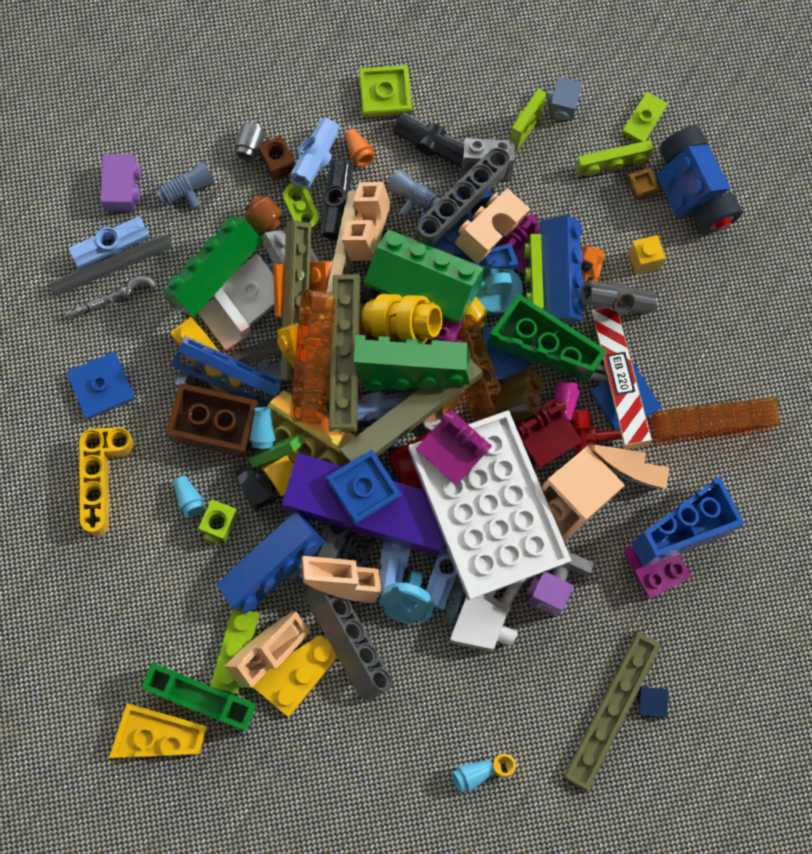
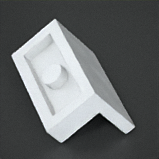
M222 288L198 312L225 351H228L252 334L250 326Z

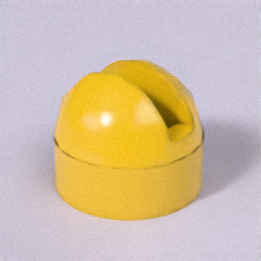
M508 754L498 755L493 763L495 774L500 778L512 776L516 768L514 758ZM501 761H504L507 773L502 772Z

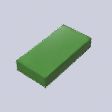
M299 433L273 443L271 448H260L248 460L252 467H257L294 453L306 440L303 434Z

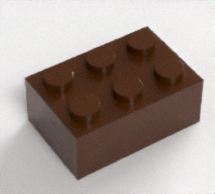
M179 383L166 435L171 442L247 459L251 445L249 436L254 418V409L259 407L258 401Z

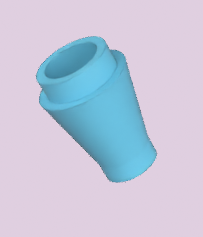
M258 407L254 409V418L249 436L251 446L254 448H271L273 441L276 440L270 408Z
M181 476L173 481L179 512L183 513L186 518L200 514L205 509L203 505L204 499L190 483L188 477Z
M489 759L457 766V770L452 772L454 784L460 793L464 791L469 793L486 779L495 775L493 764Z

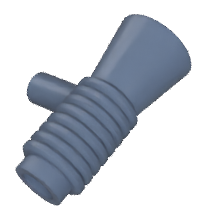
M202 161L187 174H182V176L161 185L160 189L156 192L163 204L167 202L171 204V202L185 196L191 209L194 210L200 207L201 204L193 190L215 184V181L205 162Z
M402 169L395 171L389 179L388 191L407 198L399 212L407 218L415 205L428 212L440 200V195L422 184L416 183Z

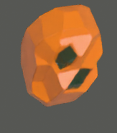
M590 246L580 247L583 253L581 274L583 275L584 283L586 284L589 280L598 282L605 253L599 248Z

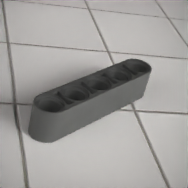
M493 148L477 162L419 220L415 236L416 241L431 247L436 245L505 176L510 161L509 153L503 148ZM492 162H498L501 166H495ZM475 179H482L484 183H479ZM459 195H464V196H466L468 199H467V200H462V199H460L458 196H459ZM441 212H447V213H449L451 216H450V217H444V216H442L440 213H441ZM424 229H430V230H432L434 233H433V234H426V233L423 232V230H424Z
M305 584L303 594L358 695L366 701H371L390 689L392 685L391 676L349 600L326 594Z

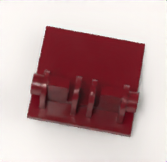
M552 399L540 406L536 415L514 423L523 445L539 468L583 443L564 414V411L567 409L562 401L556 402L555 399Z

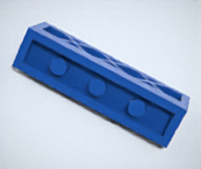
M184 336L171 363V366L233 395L257 400L259 407L267 408L270 401L276 397L281 386L280 380L187 336ZM184 354L197 360L198 363L186 365L180 362L179 359ZM204 365L221 371L222 374L212 377L206 373ZM231 376L246 383V385L239 388L233 387L228 377ZM255 387L267 393L266 400L263 401L255 397L252 388Z

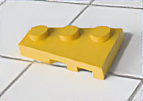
M319 635L292 652L277 669H269L253 688L287 717H290L338 657L330 642Z
M127 703L109 758L200 754L208 727Z

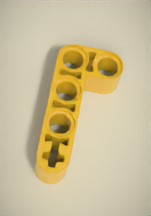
M124 428L88 429L80 436V523L83 529L92 536H102L109 528V458L128 456L135 447L133 438ZM118 438H127V442L123 447H115V442ZM92 439H100L98 447L94 449L88 448V444ZM92 465H100V470L97 474H88L89 468ZM99 490L101 492L98 500L89 501L88 498L92 491ZM90 509L95 510V516L100 520V522L95 524L94 528L89 524L94 522V513Z

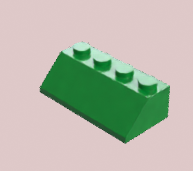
M235 216L226 219L221 224V229L218 233L207 239L203 244V249L186 262V267L179 274L169 280L168 286L163 292L173 309L195 317L262 244L263 240L245 219Z
M388 229L376 247L364 286L384 294H397L402 297L406 295L425 296L430 302H434L435 305L440 307L442 318L460 324L481 289L484 267Z

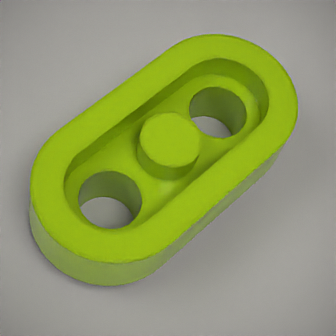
M293 183L289 184L284 190L283 197L292 220L302 222L303 218H310L311 221L309 223H311V231H313L318 226L319 215L308 189L295 186ZM294 196L301 197L299 201L292 200Z

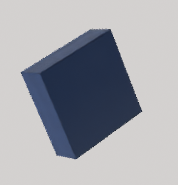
M640 687L638 715L666 718L669 689Z

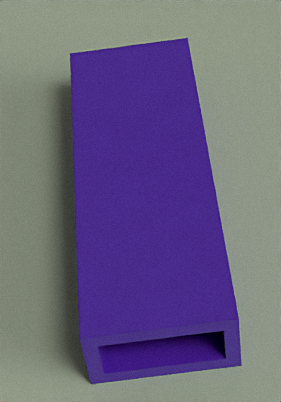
M300 453L297 454L282 502V511L292 514L297 511L312 520L434 556H438L442 549H447L424 490L394 482L402 495L401 498L354 526L325 480V477L343 466Z

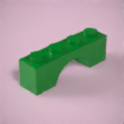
M153 662L141 687L142 690L245 732H248L258 705L198 682Z

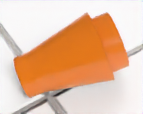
M350 129L345 132L343 137L352 162L359 167L370 164L375 158L374 148L356 129Z

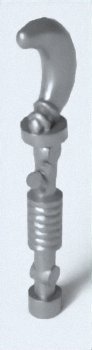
M135 276L127 282L125 287L121 286V290L113 292L108 296L102 295L88 301L84 306L76 307L74 310L69 309L65 311V314L70 321L75 319V316L82 315L86 311H93L103 307L108 302L114 303L116 298L121 299L122 296L124 299L128 298L136 286L148 285L151 289H155L156 283L149 276Z

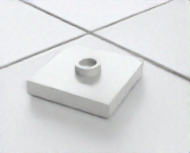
M259 254L254 255L243 264L221 287L249 326H252L275 307L273 272Z

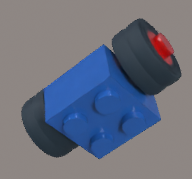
M699 126L681 129L670 135L660 144L659 149L667 165L655 175L677 218L693 215L702 234H710L728 228L742 216L743 211L735 195L732 193L724 194L730 189V186Z

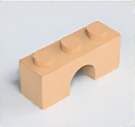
M359 182L353 201L357 211V220H347L342 242L350 261H372L376 247L381 240L391 202L383 182Z
M508 188L500 196L495 193L486 203L488 207L486 209L483 206L479 208L472 217L474 221L470 222L467 220L458 230V233L461 235L455 244L477 264L493 250L502 238V235L494 228L507 236L530 210Z

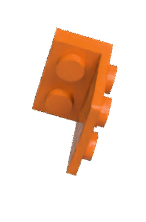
M310 261L308 314H322L333 264L332 261ZM285 263L273 265L276 317H283Z

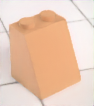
M587 446L548 478L541 486V489L561 537L565 542L625 485Z

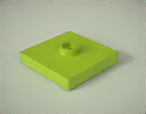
M408 65L358 68L363 118L401 115L403 112L412 114Z
M540 89L537 90L524 111L522 110L518 114L512 127L509 141L515 142V153H517L541 117L546 93Z

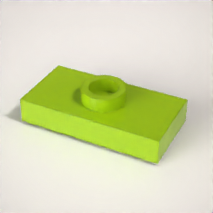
M646 92L624 127L622 135L637 143L646 141L668 103Z

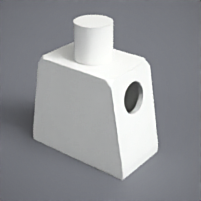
M466 596L449 643L492 652L497 641L512 646L518 631L503 626L507 616L506 612L481 597L468 601Z

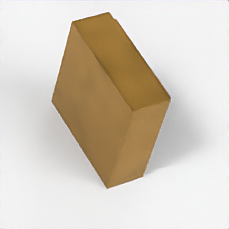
M651 167L628 174L626 177L635 200L658 193L660 190Z

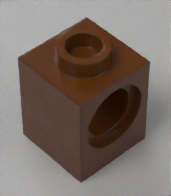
M282 136L269 138L262 145L258 146L260 158L273 182L291 174L295 161ZM279 154L282 156L281 158L276 160L270 158L272 155Z

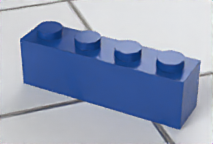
M569 215L540 220L543 310L565 324L583 321L585 305L581 301L580 292L584 284L583 275L581 274L583 253L580 248V237L582 236L580 221Z
M295 511L216 585L231 608L246 615L249 611L255 609L265 596L276 590L278 585L287 576L293 574L302 564L301 559L303 556L314 555L319 547L325 543V540L308 518Z

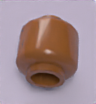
M258 195L244 208L246 211L244 215L245 220L260 234L265 231L272 232L281 224L278 219L281 217L282 211L268 196L260 197Z

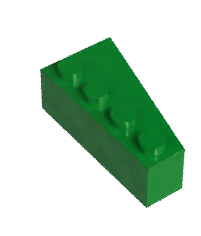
M520 294L517 295L494 327L487 341L488 346L587 382L607 353V350Z
M355 335L353 362L364 391L379 392L389 389H431L440 386L460 387L461 385H470L471 356L467 343L432 340L430 344H423L417 341V339L406 338V342L402 343L390 342V337L379 336L378 341L365 340V335Z

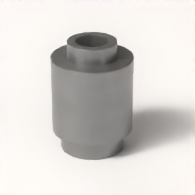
M252 121L242 124L234 146L236 150L235 155L245 161H254V158L259 155L258 146L262 145L266 134L260 124Z

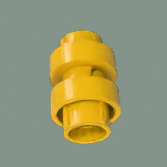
M380 294L376 299H371L365 304L362 311V325L364 330L373 335L377 341L379 336L390 337V342L401 340L405 343L406 338L417 339V341L424 344L428 339H433L439 334L442 327V312L438 305L430 302L425 296L406 295L402 297L397 294Z

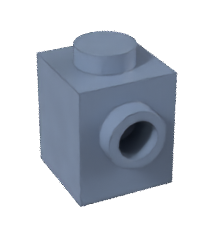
M558 77L555 91L549 90L546 104L551 106L548 115H552L559 120H573L582 83Z

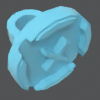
M488 268L483 272L481 289L476 297L486 308L488 314L504 315L517 295H522L521 280L512 269Z
M412 570L405 583L389 584L383 589L379 604L385 608L384 612L390 618L405 624H414V621L421 620L420 623H424L431 618L435 604L431 595L420 588L423 574Z

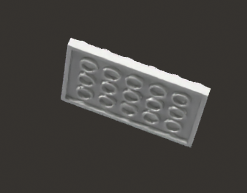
M509 410L468 424L492 447L457 486L415 449L422 441L408 446L409 453L468 601L571 562L569 553Z

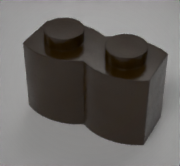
M531 367L503 378L500 384L501 396L497 402L498 414L509 410L514 423L536 415L539 409V395L543 382L540 375L535 373Z

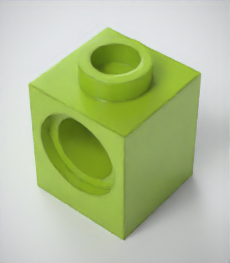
M211 499L198 528L201 534H204L203 539L214 544H218L219 541L226 543L238 517L237 509ZM216 518L225 520L224 526L219 530L211 528V522Z

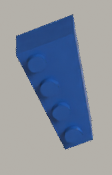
M719 476L644 531L631 544L644 568L729 536L745 523Z

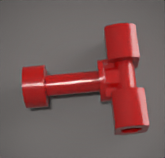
M589 410L573 412L574 429L583 441V443L576 446V455L585 449L586 445H599V442L622 440L620 429L597 431L596 426L592 427Z

